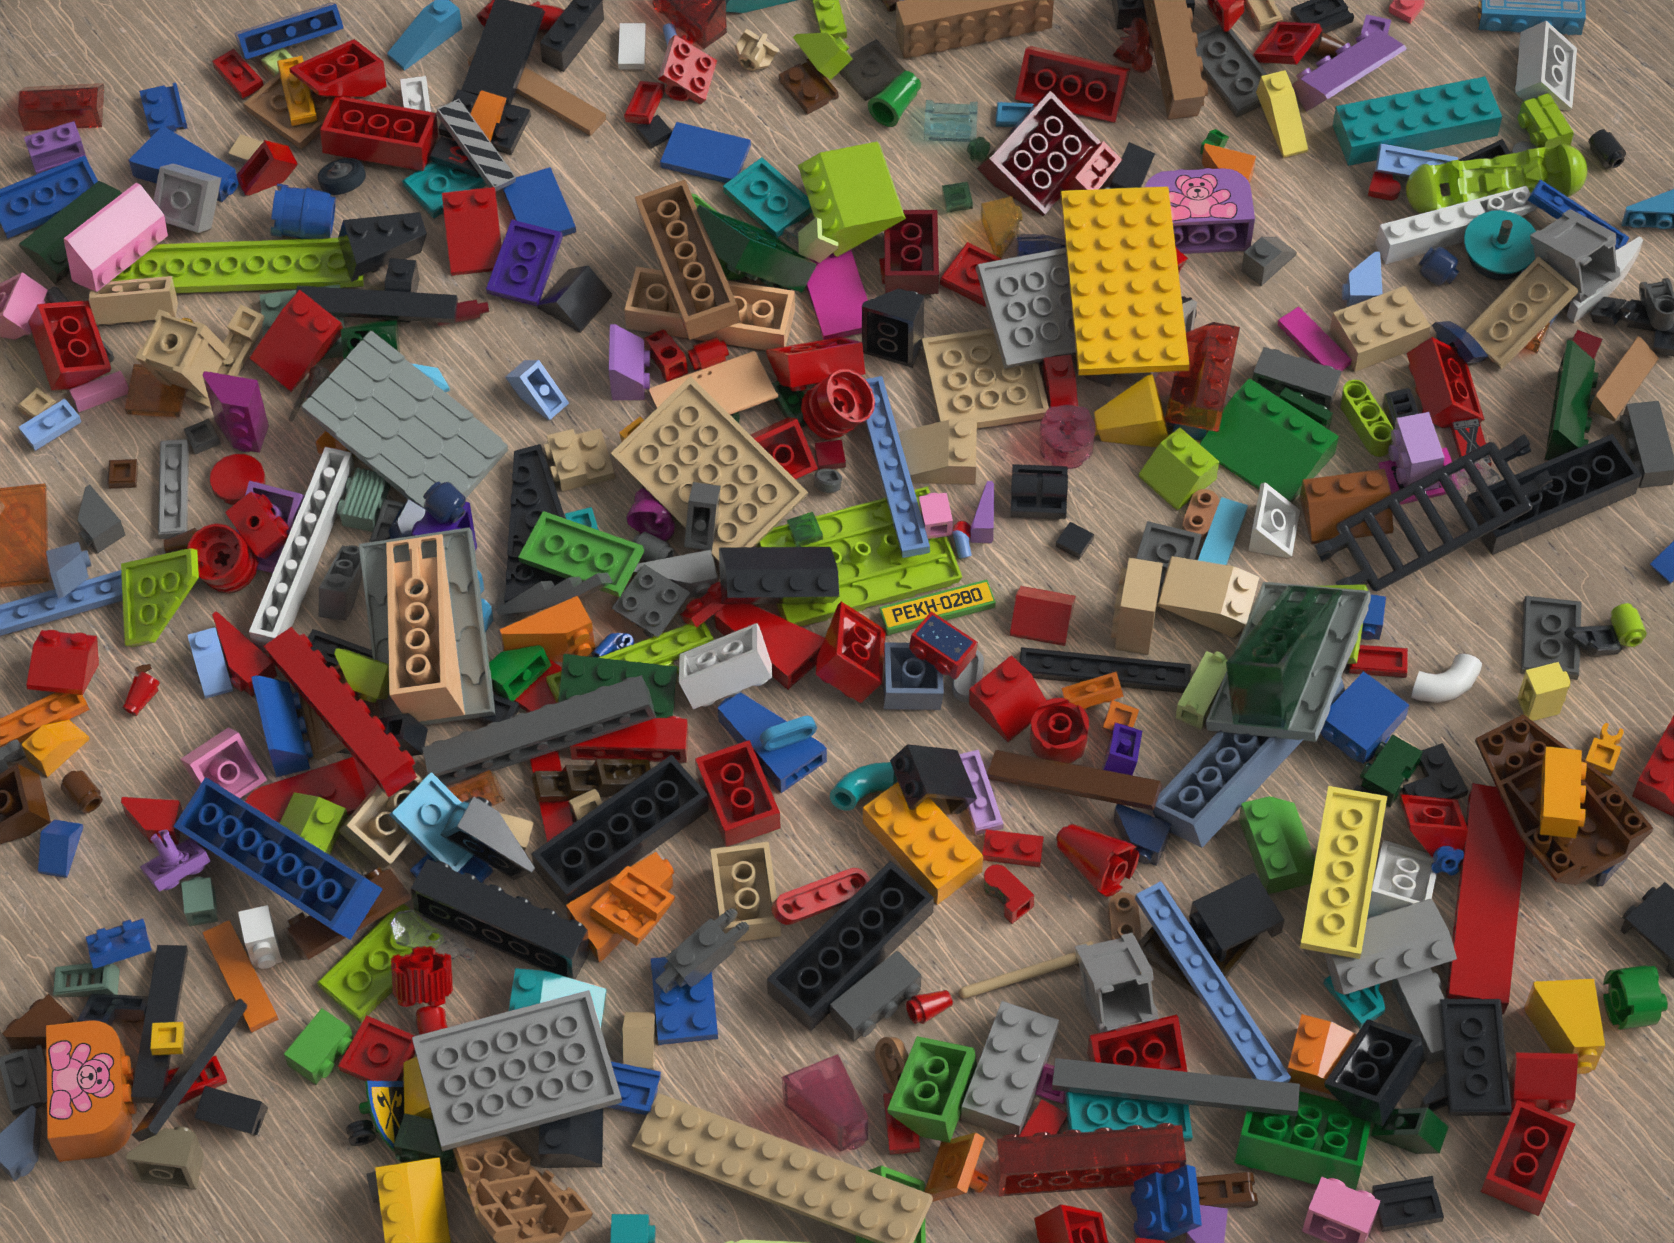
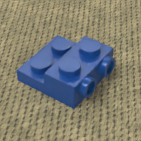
M1185 1165L1167 1174L1154 1172L1134 1181L1131 1202L1137 1210L1138 1220L1134 1222V1231L1139 1238L1168 1241L1202 1226L1195 1167Z

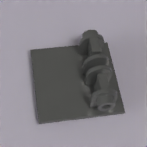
M644 564L614 604L612 610L643 628V633L649 638L653 636L658 638L689 597L690 592Z

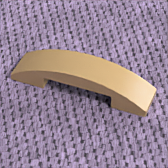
M240 304L227 326L230 332L223 342L230 350L227 359L223 361L217 373L238 376L258 338L265 318L264 315ZM191 390L186 394L187 398L211 408L209 398L198 396Z

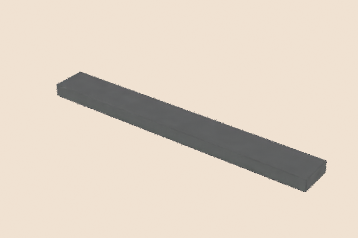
M1055 1058L1052 1090L1290 1116H1297L1300 1084L1060 1058Z

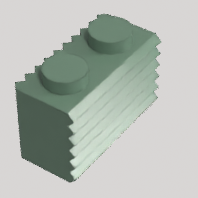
M358 467L355 470L354 476L348 477L346 482L345 500H340L337 514L341 517L342 526L373 532L383 500L387 499L391 487L375 471Z

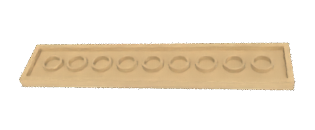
M660 1093L657 1094L652 1104L651 1112H648L632 1144L634 1151L875 1243H913L933 1201L932 1195Z

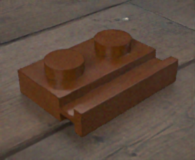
M809 58L806 63L802 65L799 63L779 74V82L807 115L827 105L829 100L839 98L838 90L826 76L816 69Z

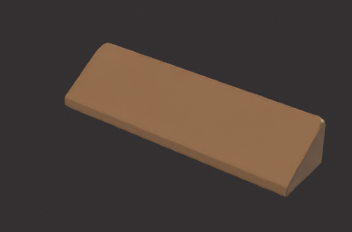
M1638 336L1596 393L1590 407L1591 411L1615 422L1626 404H1628L1655 366L1659 358L1641 337Z

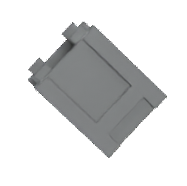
M1571 209L1564 212L1562 217L1541 231L1537 230L1530 235L1531 244L1534 245L1535 259L1539 256L1578 289V293L1573 299L1580 303L1595 294L1596 290L1607 282H1612L1621 276L1620 267L1617 266L1616 233Z
M1133 933L1121 935V938L1089 946L1087 944L1075 946L1082 986H1080L1081 997L1099 1033L1130 1024L1158 1019V1011L1153 1003L1151 981L1154 980L1153 970Z

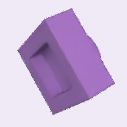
M1366 14L1361 34L1367 30L1372 34L1379 29L1388 34L1391 20Z

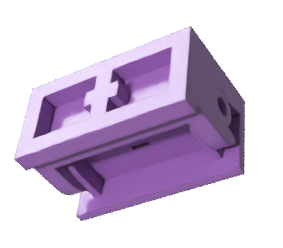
M74 121L24 137L36 175L84 155L86 156Z

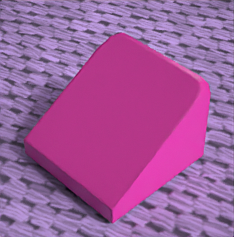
M1045 1064L1035 1095L1064 1104V1091L1052 1090L1054 1066Z

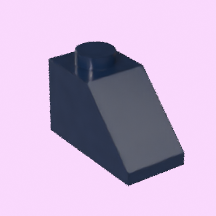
M1117 804L1114 813V823L1122 840L1136 846L1134 849L1139 851L1138 862L1157 866L1170 838L1172 824L1130 807Z

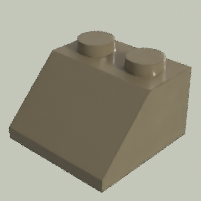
M164 1128L157 1135L150 1137L126 1155V1161L136 1182L195 1190L197 1188L204 1154L195 1132L188 1128Z

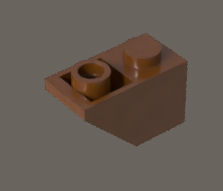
M48 994L43 999L35 1001L29 1011L21 1018L9 1023L2 1034L11 1049H35L38 1045H41L42 1049H46V1025L73 1023L74 1020Z

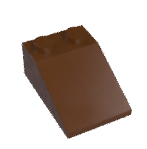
M18 763L0 774V844L27 837L51 822L39 774Z

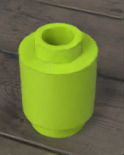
M1629 603L1620 604L1613 608L1610 620L1620 644L1628 647H1635L1641 644L1647 632L1638 610Z

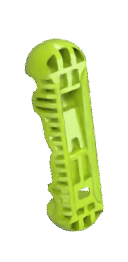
M1560 144L1553 148L1527 149L1518 153L1501 155L1493 159L1452 160L1440 165L1421 164L1413 170L1408 178L1406 196L1412 208L1419 214L1527 186L1531 193L1539 180L1544 181L1569 197L1576 194L1583 187L1587 177V164L1578 149L1566 144ZM1440 184H1449L1450 196L1443 197L1441 195Z

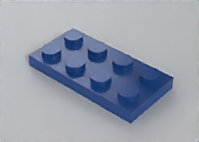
M85 155L0 189V225L7 239L45 224L98 182Z

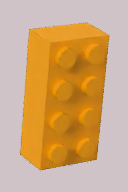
M897 782L863 807V824L910 876L934 897V902L937 905L982 872L983 855L929 797L914 810H910Z

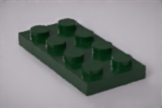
M563 654L558 703L568 700L572 696L583 695L595 691L599 687L611 686L623 682L627 678L642 675L650 692L656 718H667L673 716L677 667Z

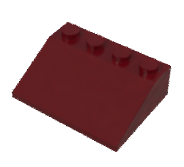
M1049 91L1036 101L977 169L996 188L1044 216L1059 200L1061 191H1065L1060 185L1086 152L1100 144L1101 141Z

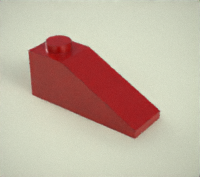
M215 611L212 616L232 678L230 681L240 692L244 690L253 697L255 691L251 677L258 675L274 679L277 676L274 662L221 614Z

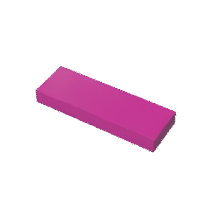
M1299 306L1278 319L1277 325L1314 363L1328 365L1340 371L1351 365L1352 359Z

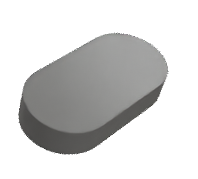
M976 650L973 660L957 679H953V695L961 702H969V689L980 681L983 676L984 658L978 650Z

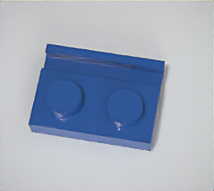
M172 83L173 86L170 87L163 85L139 91L151 137L162 126L173 132L176 131V128H188L177 83Z
M611 1062L622 1103L608 1106V1108L642 1115L650 1113L658 1091L661 1071Z

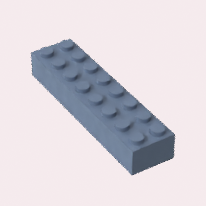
M1342 677L1331 705L1345 691ZM1220 730L1160 792L1153 811L1155 818L1172 824V834L1203 848L1241 807V803L1248 800L1304 739L1293 740L1276 738V736L1249 735V733H1227Z

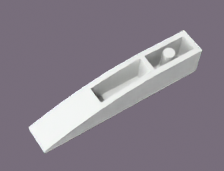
M1527 186L1381 224L1375 245L1385 264L1424 254L1430 247L1433 249L1440 246L1445 248L1464 242L1467 226L1475 217L1482 213L1502 210L1522 217L1536 210L1537 206L1527 200L1531 193Z

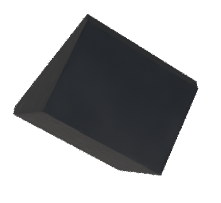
M589 265L576 267L566 271L539 302L537 308L581 333L609 301L612 293Z

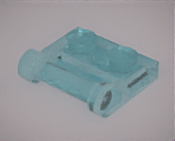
M926 100L924 140L976 142L978 102L952 104L934 103V100Z

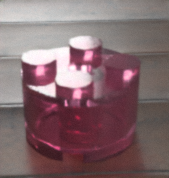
M1062 405L1047 409L1040 424L1039 450L1042 457L1052 462L1053 466H1068V469H1074L1083 465V462L1092 456L1095 440V423L1089 410L1085 407Z

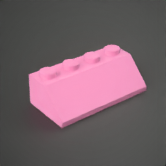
M135 183L63 238L73 282L97 292L168 236L164 214L140 184Z

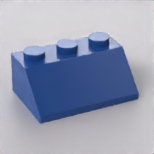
M258 675L252 676L268 751L276 777L310 769L308 758L313 757L310 741H304L302 734L307 733L304 717H298L296 710L301 709L298 692L292 693L289 682Z

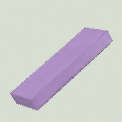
M979 750L959 754L977 796V799L966 808L974 834H983L986 829H1003V821Z

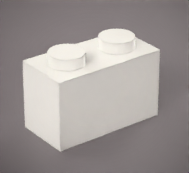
M268 905L238 912L244 943L253 968L267 969L273 967L276 963L282 962L277 933Z

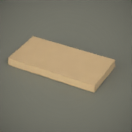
M1538 256L1466 331L1481 345L1488 355L1487 358L1502 370L1578 293V289Z

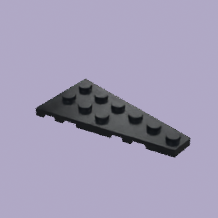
M541 444L514 451L504 603H507L541 581H552L554 586L566 579L523 564L518 558L543 511L565 518Z

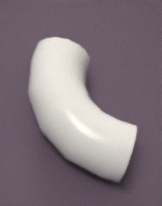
M1458 654L1454 657L1450 669L1444 673L1429 674L1419 671L1411 698L1435 703L1456 699L1472 687L1481 671L1482 663L1472 655Z

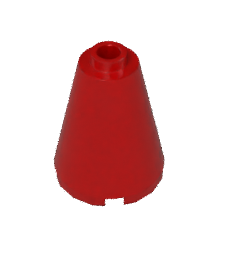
M1075 824L1061 828L1057 834V848L1089 883L1105 897L1118 893L1123 888V886L1119 885L1126 877L1130 880L1138 864L1139 851L1134 849L1136 846L1132 843Z

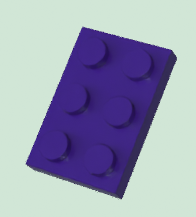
M511 219L486 287L487 294L538 307L563 239L562 232Z

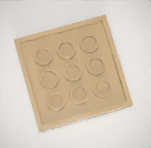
M993 328L922 338V349L939 422L945 420H977L978 429L1049 418L1050 411L1038 362L1004 369Z

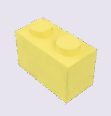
M1559 662L1526 670L1517 697L1524 715L1535 721L1560 714L1563 703L1566 700L1568 688H1570L1569 676L1566 671H1562Z

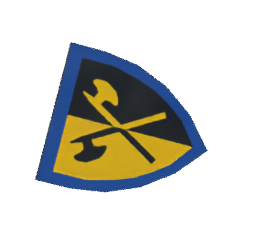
M365 1081L367 1101L359 1104V1111L361 1114H371L376 1133H379L390 1149L396 1152L404 1139L409 1120L405 1119L404 1081Z

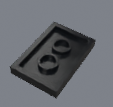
M458 89L452 102L460 99L468 112L471 113L478 95ZM505 103L500 123H496L491 143L497 151L512 155L531 117L530 109ZM441 122L438 128L439 135L453 138Z

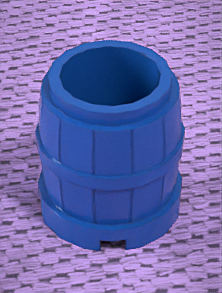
M277 184L278 190H275L271 220H275L274 227H271V236L282 237L284 235L298 239L331 238L336 197H332L331 193L313 190L312 188L289 187V185Z

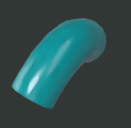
M873 763L858 767L845 774L830 792L831 803L840 810L850 811L866 795L878 791H886L898 782L891 763Z

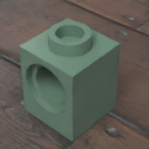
M194 877L189 881L181 882L184 914L188 925L195 926L219 922L216 893L211 877Z

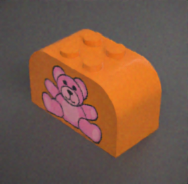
M100 1021L46 1025L47 1137L58 1161L106 1157L118 1152L130 1138L132 1114L137 1113V1104L133 1103L131 1099V1086L134 1083L135 1069L131 1068L130 1057L126 1055L116 1031L108 1024Z

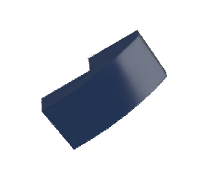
M1451 321L1435 322L1432 324L1436 332V338L1451 347H1457L1459 357L1466 364L1479 363L1488 357L1481 345L1457 324Z

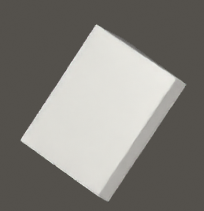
M1265 482L1260 485L1249 551L1285 558L1292 557L1300 510Z

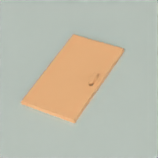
M755 351L648 389L656 408H658L691 376L729 415L779 397Z

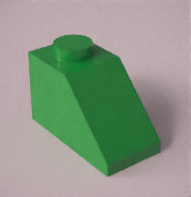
M536 645L500 652L489 662L493 691L511 701L519 697L551 666L543 647Z

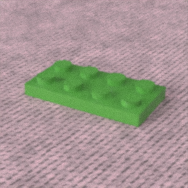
M543 511L518 558L523 564L566 579L569 577H580L582 582L596 573H608L613 583L600 589V591L620 597L644 553L643 545Z

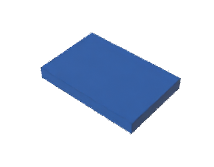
M676 122L660 160V167L727 183L741 172L751 147V140Z
M551 167L516 177L515 183L502 188L516 221L562 232L563 236L576 232L575 223Z

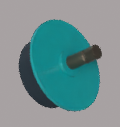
M1496 210L1482 213L1469 223L1465 231L1464 245L1469 261L1478 273L1494 280L1511 279L1520 274L1522 270L1526 269L1535 260L1534 245L1531 244L1530 235L1536 232V230L1526 219L1512 212Z

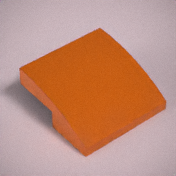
M627 866L610 882L609 890L591 906L589 915L637 946L663 917L673 903L675 896Z

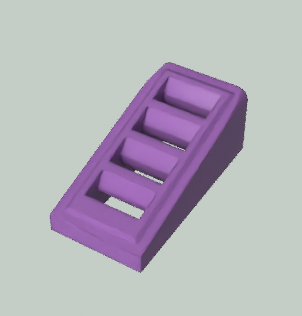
M987 481L971 525L972 543H992L993 481Z

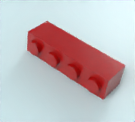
M677 716L654 718L570 746L572 760L649 759V762H662L670 755H673L679 763H687L688 720Z

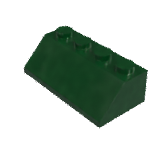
M96 182L19 243V247L54 284L58 283L70 273L63 238L120 196L122 192L104 182Z
M1567 340L1558 370L1544 460H1551L1587 445L1589 441L1584 439V434L1589 433L1592 417H1588L1587 414L1588 410L1591 411L1590 407L1595 395L1591 394V388L1596 389L1599 373L1594 372L1595 360L1573 340Z

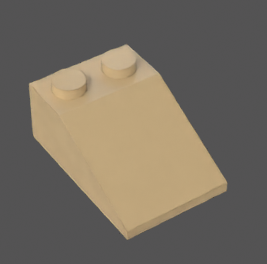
M945 420L898 432L912 483L975 484L977 420Z
M1172 556L1169 560L1157 606L1234 638L1247 625L1259 577L1234 566Z

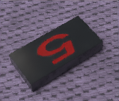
M443 136L440 138L430 154L431 161L478 178L480 174L457 142Z

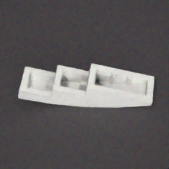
M1640 236L1616 250L1620 277L1612 282H1607L1598 288L1595 294L1581 303L1575 299L1571 300L1567 317L1573 323L1591 312L1601 299L1608 297L1625 278L1639 255L1643 242Z

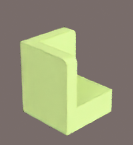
M816 217L798 232L799 254L821 263L838 249V242L822 236V220Z

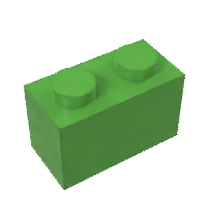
M321 1008L284 1053L287 1065L317 1085L321 1078H326L332 1072L334 1063L339 1056L345 1055L353 1040L351 1028Z

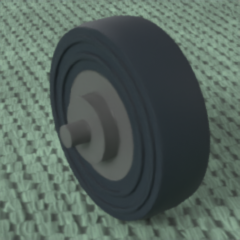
M343 158L333 161L323 167L318 173V182L322 191L331 193V195L348 193L359 187L366 178L362 163L355 158Z

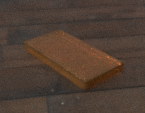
M46 483L0 488V501L5 506L0 514V588L49 583V566L46 551H48Z

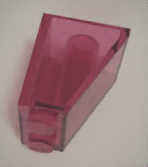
M838 1054L782 1077L783 1102L785 1106L840 1152L846 1149L855 1150L868 1140V1115Z

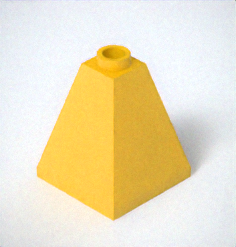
M1153 374L1147 375L1094 412L1095 419L1090 420L1094 436L1099 435L1102 442L1158 447L1169 436Z

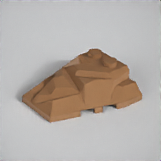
M504 1135L453 1148L476 1217L497 1243H560L566 1232L577 1230L590 1220L593 1212L577 1192L570 1187L566 1188V1190L559 1188L552 1182L554 1174L549 1170H545L543 1174L530 1165L533 1158Z

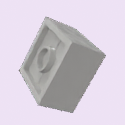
M174 163L161 166L153 201L164 214L166 223L197 233L212 228L221 178Z

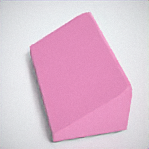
M121 371L69 390L78 412L130 394L128 384Z

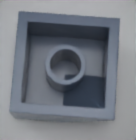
M885 642L883 670L884 709L941 710L944 695L943 674L925 659L917 658L909 649L910 643Z

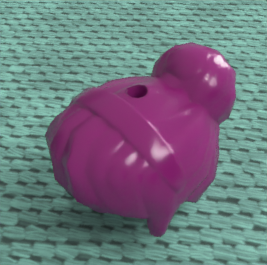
M645 488L638 490L634 497L635 503L631 506L626 516L628 525L638 531L640 535L643 532H648L667 542L674 534L675 528L671 513Z

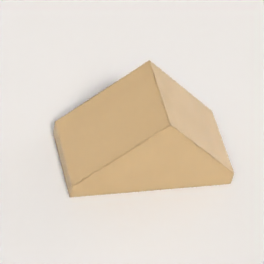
M625 1012L623 1022V1064L654 1070L655 1012Z

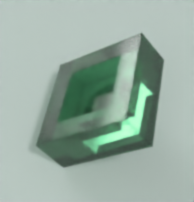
M968 182L942 185V195L947 213L973 209Z
M813 512L787 520V527L796 547L823 540V533Z

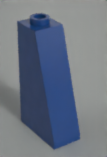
M162 126L129 159L134 177L156 184L160 167L173 163L220 177L221 183L217 201L223 202L228 195L233 194L239 185L235 168L165 126Z
M740 692L734 697H727L717 707L719 723L738 744L750 740L763 773L781 793L827 762V748L813 737L776 750H765L759 739L761 733L770 727L787 721Z

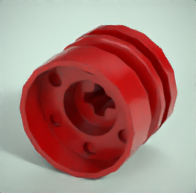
M839 369L806 392L802 399L801 410L805 422L816 435L827 440H837L870 418L874 411L875 398L870 385L859 373L849 369Z
M215 523L204 526L193 535L188 543L187 549H195L198 553L199 578L218 592L233 593L240 591L249 585L256 575L258 567L257 556L244 538L227 525Z

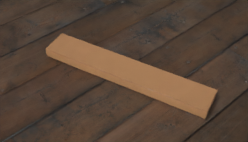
M475 52L468 58L469 66L471 65ZM524 68L515 93L589 136L605 122L606 114L530 69Z

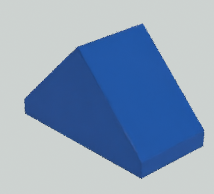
M53 820L41 831L38 863L39 874L68 877L83 831V824Z

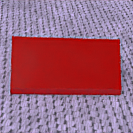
M1177 1014L1089 1035L1087 1054L1090 1062L1188 1072Z

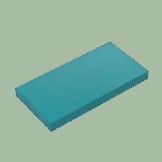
M1064 1091L1070 1147L1187 1142L1193 1138L1189 1105Z

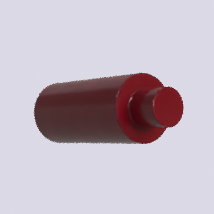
M477 299L459 302L455 323L480 319V314L489 313L488 302L478 303ZM437 322L438 326L453 324Z

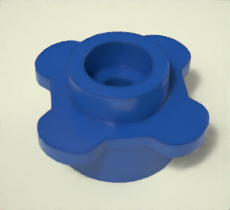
M1450 846L1438 848L1433 855L1434 862L1431 864V869L1434 873L1446 872L1450 876L1456 875L1459 872V862L1464 858L1463 851L1461 849L1454 850Z

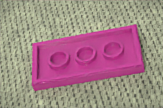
M850 249L838 257L832 253L821 263L808 258L817 264L806 287L822 338L846 337L862 333V304L868 301L852 250Z

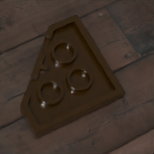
M1151 927L1138 943L1149 964L1199 998L1155 929ZM1193 928V930L1195 931L1196 935L1198 936V938L1200 939V941L1202 942V944H1203L1204 947L1206 948V946H1205V944H1204V939H1205L1204 936L1202 935V933L1200 932V930L1196 931V930ZM1259 935L1228 949L1226 958L1222 962H1219L1215 954H1210L1225 978L1230 975L1258 940Z

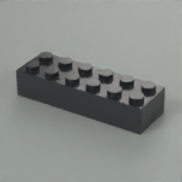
M1613 434L1516 474L1515 477L1522 486L1547 470L1553 480L1551 482L1553 488L1530 497L1529 500L1533 507L1529 512L1480 537L1491 555L1636 494L1642 475ZM1505 480L1488 486L1504 512L1519 504ZM1478 491L1468 495L1466 505L1478 525L1493 518Z
M670 755L532 852L534 870L566 906L568 903L616 876L625 867H631L708 812V795L674 756Z
M427 859L411 887L414 913L544 971L576 979L589 955L588 929L582 923L576 920H565L549 908L540 909L532 905L524 897L517 896L515 898L506 894L499 886L493 884L488 886L481 883L475 876L469 873L461 874L456 872L442 861L434 862Z
M889 861L767 978L768 995L807 1029L812 1031L830 1013V1004L881 964L933 914L934 897L893 862Z

